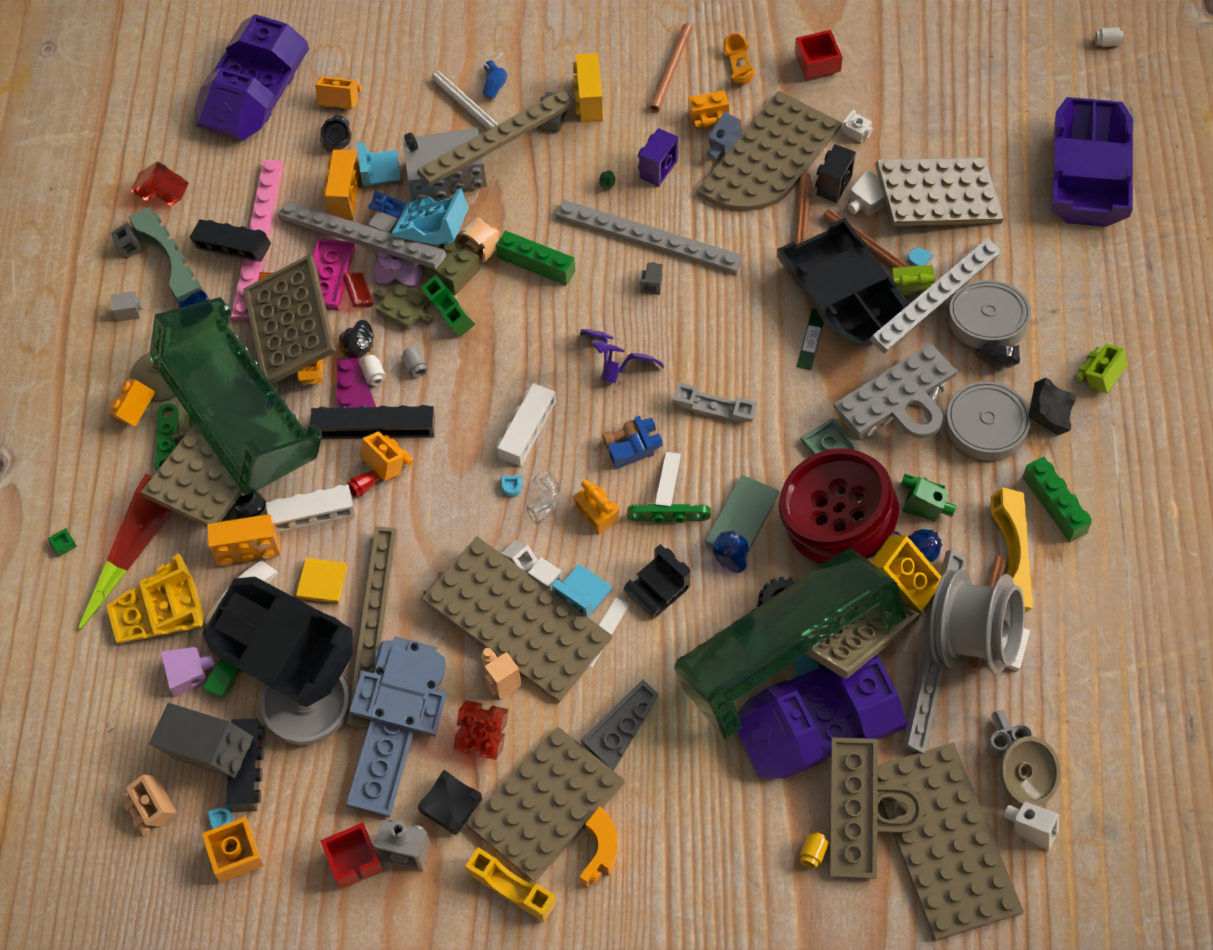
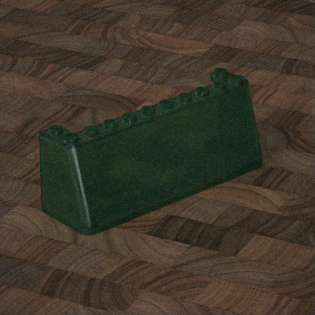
M221 297L155 314L150 346L152 363L243 494L253 493L317 458L322 440L320 429L314 425L308 426L307 429L301 426L297 416L291 412L286 401L278 394L276 387L272 386L267 375L261 371L256 360L248 353L246 346L242 345L237 334L229 327L228 321L231 310Z
M854 549L843 550L840 554L823 563L822 566L811 573L806 574L793 585L788 586L776 596L771 597L764 604L753 609L741 619L736 620L721 632L716 633L712 638L698 645L686 655L678 658L674 669L682 689L722 738L726 739L742 728L733 701L876 606L879 607L883 625L888 630L906 619L898 584L891 576Z

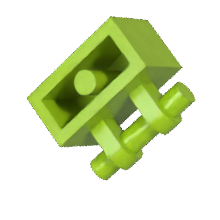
M933 265L892 268L893 281L903 295H910V291L917 290L918 294H922L935 283Z
M1107 343L1103 348L1096 347L1087 356L1088 360L1086 363L1080 366L1075 378L1082 382L1087 377L1091 389L1108 394L1128 365L1124 348Z

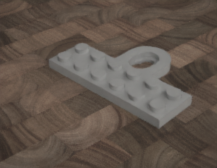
M931 343L834 403L833 408L858 437L892 416L910 436L929 438L939 431L943 415L938 405L928 396V393L955 377L957 371ZM909 405L922 407L927 422L925 424H918L907 415L905 408Z

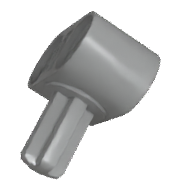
M997 710L991 716L998 731L993 733L987 747L988 752L993 757L1002 758L1009 744L1017 739L1016 735L1023 737L1032 736V731L1029 727L1022 724L1011 727L1004 711ZM994 742H1001L1004 747H997Z

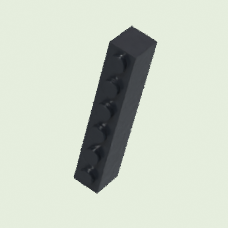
M434 406L318 407L311 408L310 432L313 440L362 439L378 431L383 436L388 435L390 438H435L436 416Z

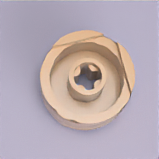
M477 217L457 234L455 241L461 244L463 249L466 247L477 254L479 262L483 264L497 251L496 244L499 241L500 233L496 228L490 227Z

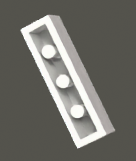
M534 383L530 390L527 389L525 391L521 406L518 405L515 410L514 419L512 422H508L504 437L500 438L497 442L496 449L500 459L520 467L522 466L556 403L555 391Z
M338 485L331 489L315 490L313 493L296 494L290 498H278L271 502H266L267 512L271 514L278 533L356 516L349 485Z

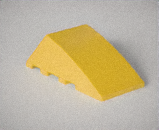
M179 553L172 557L173 560L158 567L156 569L157 572L149 578L145 577L139 581V585L134 589H128L106 606L116 643L120 644L202 627L205 615L196 585Z

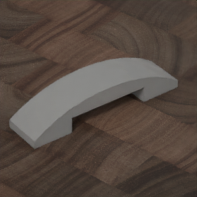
M682 383L677 384L673 402L683 408L704 416L726 421H753L757 402L738 397L736 401L697 392L698 387Z

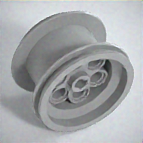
M964 569L957 571L948 570L943 574L935 592L930 620L931 650L937 664L946 665L948 668H955L964 656L986 658L987 665L993 674H999L1005 666L1013 664L1021 645L1025 609L1022 590L1018 585H1015L1009 574H1003L997 580L994 587L972 585L971 578Z

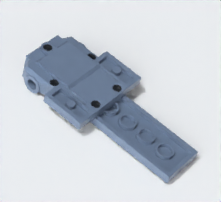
M395 636L394 640L382 641L379 645L373 663L374 674L361 671L349 714L370 719L371 721L346 807L390 818L414 731L434 737L437 734L447 693L436 690L442 682L446 667L445 657L436 652L437 647Z

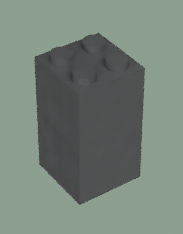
M167 703L149 744L174 759L235 778L251 745L253 736L229 721Z

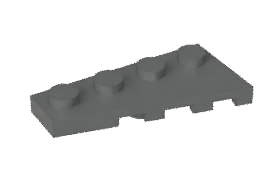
M642 680L581 739V743L594 756L614 771L659 694Z

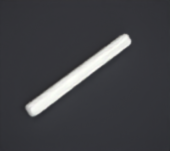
M440 71L432 74L433 81L485 128L489 130L499 125Z

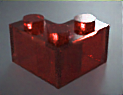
M157 161L138 174L131 191L145 201L157 196L170 206H173L181 201L189 182L184 180L179 174L168 169L166 165Z

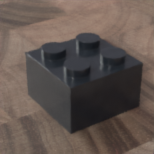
M834 144L831 151H827L824 159L825 162L819 165L816 173L818 175L815 183L817 196L838 203L853 176L855 151Z

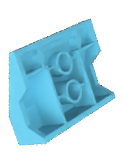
M458 188L454 197L441 201H435L430 196L409 201L392 232V236L434 245L452 243L469 209L462 189Z

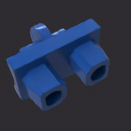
M374 191L373 199L368 208L376 212H383L399 220L407 203Z

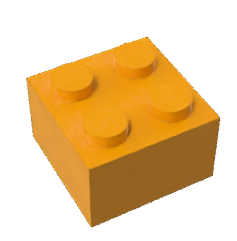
M246 816L202 833L214 874L220 883L264 866L252 827Z

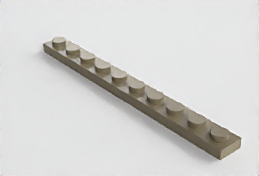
M562 89L418 168L417 175L428 186H431L574 107L575 100Z
M375 526L349 712L361 671L374 674L373 663L377 649L382 642L397 534L396 528ZM348 712L347 727L369 728L370 719L354 716Z

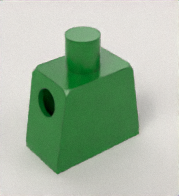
M918 477L907 495L902 511L935 521L940 513L952 517L956 505L946 502L947 490Z

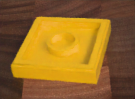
M305 558L296 594L297 599L339 604L348 564L345 562Z

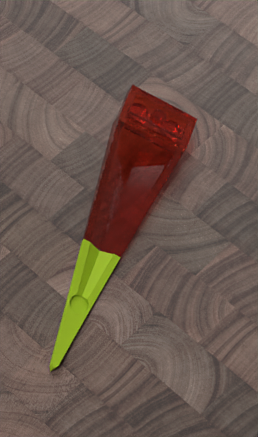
M147 474L144 475L134 492L110 554L78 626L79 630L85 626L173 513V511L142 497L141 491L152 479Z

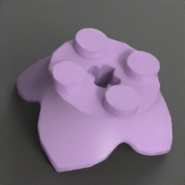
M380 251L377 252V261L374 266V278L377 284H388L397 279L406 286H419L423 276V269L420 264Z

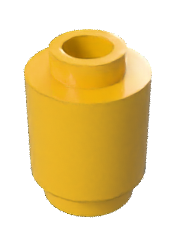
M813 832V834L807 835L800 852V863L804 866L817 869L818 865L822 863L829 845L823 834Z

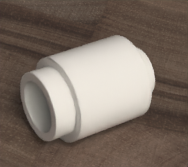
M1119 27L1101 28L1095 33L1096 46H1120V42L1124 40L1123 31H1120Z
M375 355L364 357L361 361V369L367 384L373 386L382 384L386 375L380 360Z

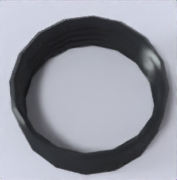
M411 132L405 134L404 138L410 151L418 150V144L414 135Z

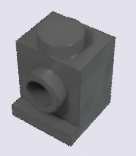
M128 223L111 232L116 249L124 257L129 258L143 249L139 243L136 231Z
M647 263L646 270H642V279L640 281L641 293L660 295L663 264Z

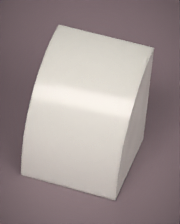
M517 540L501 552L503 556L525 572L533 562L538 561L530 547Z

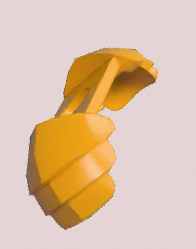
M733 33L724 39L725 43L723 44L724 54L730 57L734 73L730 78L735 83L747 85L755 73V67L751 68L747 52L749 43L740 33ZM744 59L746 61L743 66H736L738 60Z

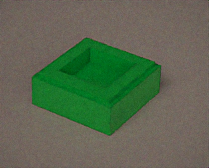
M66 528L47 538L58 557L77 547Z

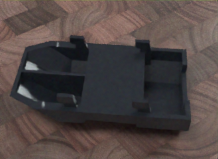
M845 217L829 224L827 231L797 245L793 241L777 249L776 257L795 283L807 295L826 326L859 346L866 348L873 345L870 338L908 306L907 299L898 289L896 283L890 275L888 276L867 248L866 243L860 235L858 236Z
M255 576L235 578L202 632L211 653L305 707L331 694L353 655L352 628Z

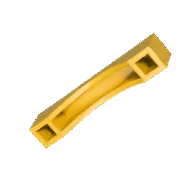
M1002 487L990 496L991 515L1003 533L1009 556L1007 574L1012 577L1015 585H1018L1022 590L1026 613L1033 608L1024 493Z

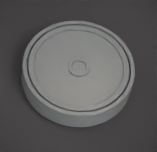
M980 280L964 285L956 291L950 301L948 322L953 334L960 341L973 348L981 349L986 343L993 344L995 340H999L1000 345L1013 346L1020 342L1028 331L1031 308L1024 294L1015 287L1000 281Z
M981 381L966 385L952 397L946 413L945 427L949 439L961 452L975 459L995 461L1013 455L1022 447L1030 428L1031 419L1028 417L1029 408L1026 402L1016 391L997 382Z

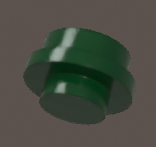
M607 170L600 175L599 184L606 190H610L615 184L616 179L613 172Z

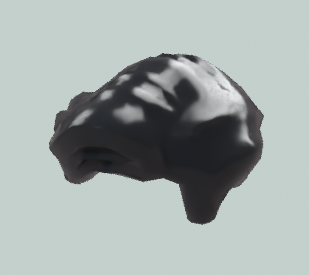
M335 115L333 118L327 119L321 127L320 141L323 148H326L327 151L341 150L350 143L352 133L347 118Z
M359 320L353 328L346 329L340 335V350L345 356L359 359L367 352H370L371 347H373L374 338L371 325L366 320Z
M995 340L993 344L986 343L977 352V357L994 367L1011 368L1020 363L1019 345L1003 346L1000 345L999 340Z
M255 489L245 495H240L235 505L228 511L227 521L260 515L266 506L264 497Z

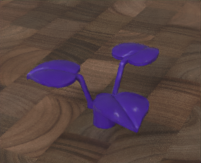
M592 329L580 330V335L588 334L600 337L604 341L592 340L591 342L600 354L604 352L601 380L616 383L619 372L623 373L624 367L631 359L654 361L664 368V364L661 361L641 353H630L622 365L618 367L619 363L612 361L613 351L624 352L625 350L608 344V339L613 340V336Z

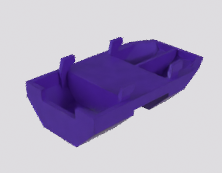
M256 14L244 20L228 43L226 52L216 68L208 75L200 88L195 106V126L242 141L259 131L264 123L269 120L273 108L287 85H290L296 70L309 50L308 42L286 23Z
M1066 97L1056 111L1053 131L1051 210L1066 223L1107 227L1131 216L1133 210V117L1123 102Z
M876 655L847 679L823 666L791 680H784L769 686L747 700L731 719L757 776L782 779L831 760L832 738L879 740L904 730L907 724L899 695L879 657Z

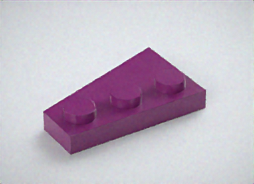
M357 358L337 359L336 408L340 406L376 407Z

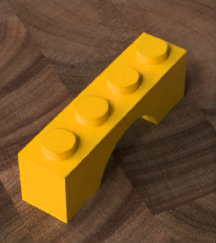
M479 847L465 865L467 875L542 922L546 921L557 904L556 895L537 883H529L506 869L498 859Z

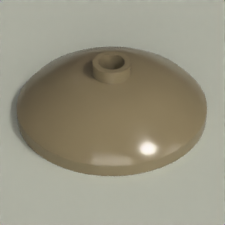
M169 349L154 350L143 355L136 361L130 373V379H135L155 391L151 402H164L177 397L185 390L191 377L190 366L184 356Z
M1027 736L1014 740L1004 751L1000 763V775L1003 786L1010 797L1020 804L1024 802L1034 805L1043 804L1055 794L1059 786L1061 776L1059 759L1053 748L1046 741L1038 737Z

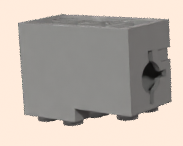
M478 127L416 136L418 150L413 152L408 148L405 138H402L412 201L428 196L435 201H441L450 198L449 192H456L458 188H461L463 191L487 187L483 157L431 186H428L417 175L418 168L479 135Z

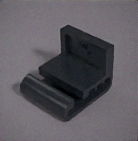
M660 544L654 549V559L637 573L639 578L634 582L629 580L623 590L654 619L689 589L690 569L684 562L680 563L669 548L665 549Z

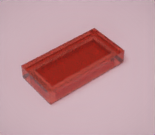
M344 273L343 280L353 307H372L373 300L363 273Z

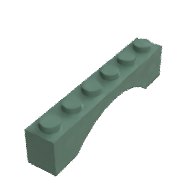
M148 207L128 216L140 241L157 247L171 261L169 287L180 308L182 309L202 299L200 294L202 287L197 279L193 280L194 274L189 266L185 267L184 263L186 261L181 252H176L178 248L173 239L169 240L168 236L170 235L165 225L161 227L160 223L162 221L158 213H153L151 208Z

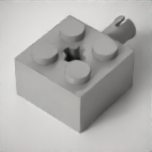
M389 820V822L381 821L374 844L379 861L424 871L431 848L427 831L423 827L418 825L408 827L396 820Z

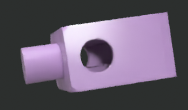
M196 647L161 652L169 689L174 697L206 683L207 679L204 670L216 666L213 654L201 658Z

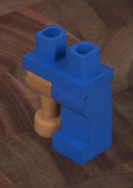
M640 416L634 417V420L625 422L623 429L613 434L610 431L602 433L607 449L609 448V455L615 469L642 460L647 456H654V450L663 446L659 433L650 437L648 433L656 430L653 418L642 420ZM626 439L625 442L619 444L616 443V441Z

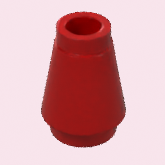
M372 470L351 478L350 482L347 483L351 494L354 497L363 496L379 481V476Z

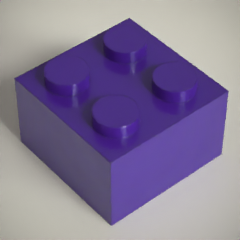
M660 128L649 136L645 147H641L638 153L640 179L660 187L678 161V136Z

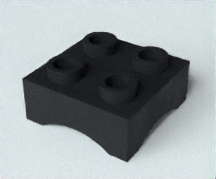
M1045 377L1034 383L1028 417L1057 435L1064 434L1071 430L1070 414L1076 401V395L1059 389L1050 379Z
M443 770L430 792L421 800L417 807L420 813L454 835H457L481 802L482 796L479 791L465 785L449 772Z

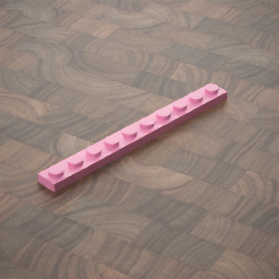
M263 160L249 228L264 231L268 239L283 170V162L278 160ZM265 256L262 262L243 258L231 315L232 321L250 322L243 288L261 279Z

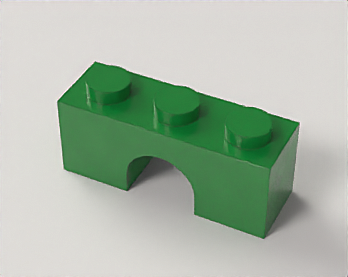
M437 275L421 286V289L430 301L440 310L442 317L451 329L460 337L475 325L452 292Z

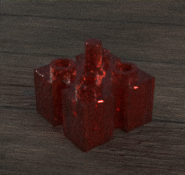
M465 700L458 712L457 726H460L455 734L453 751L471 754L473 750L480 751V757L497 760L503 751L505 734L502 732L507 725L509 709L491 706L489 710L482 709L483 703Z

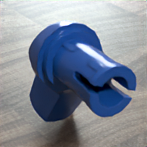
M492 60L486 62L489 68L484 65V69L489 73V76L487 77L482 94L495 99L500 88L506 83L507 72L504 68H499Z

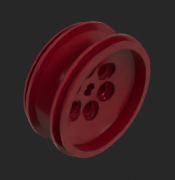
M830 449L808 457L789 474L779 498L780 518L794 547L806 558L827 566L854 565L874 556L889 536L893 535L899 519V501L888 472L873 457L853 449Z

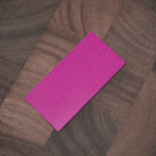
M317 238L312 256L315 259L326 309L339 310L356 247L355 243Z

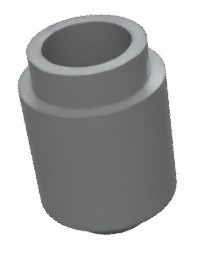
M409 347L403 351L401 359L409 374L413 375L414 378L426 374L428 371L427 363L419 349Z

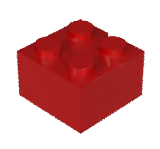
M831 30L796 38L794 53L806 80L841 72L843 56L838 45H836V40Z
M364 822L320 840L340 890L360 882L358 879L360 876H363V879H367L383 872Z

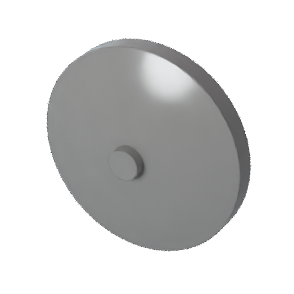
M341 675L330 695L305 707L265 684L261 695L260 708L267 727L275 736L291 744L308 745L328 738L341 727L349 711L350 694L346 681Z

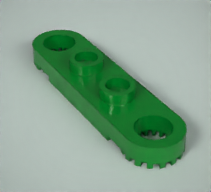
M171 403L163 404L157 413L156 471L159 470L178 445V440H172L171 432L179 431V411ZM171 410L173 414L170 417H164L165 411Z
M635 504V506L627 507V518L632 521H653L655 523H662L664 521H674L676 523L706 521L711 518V508L704 504L702 506L700 504L698 506H690V504H671V506L657 504L641 506L639 504L637 506Z

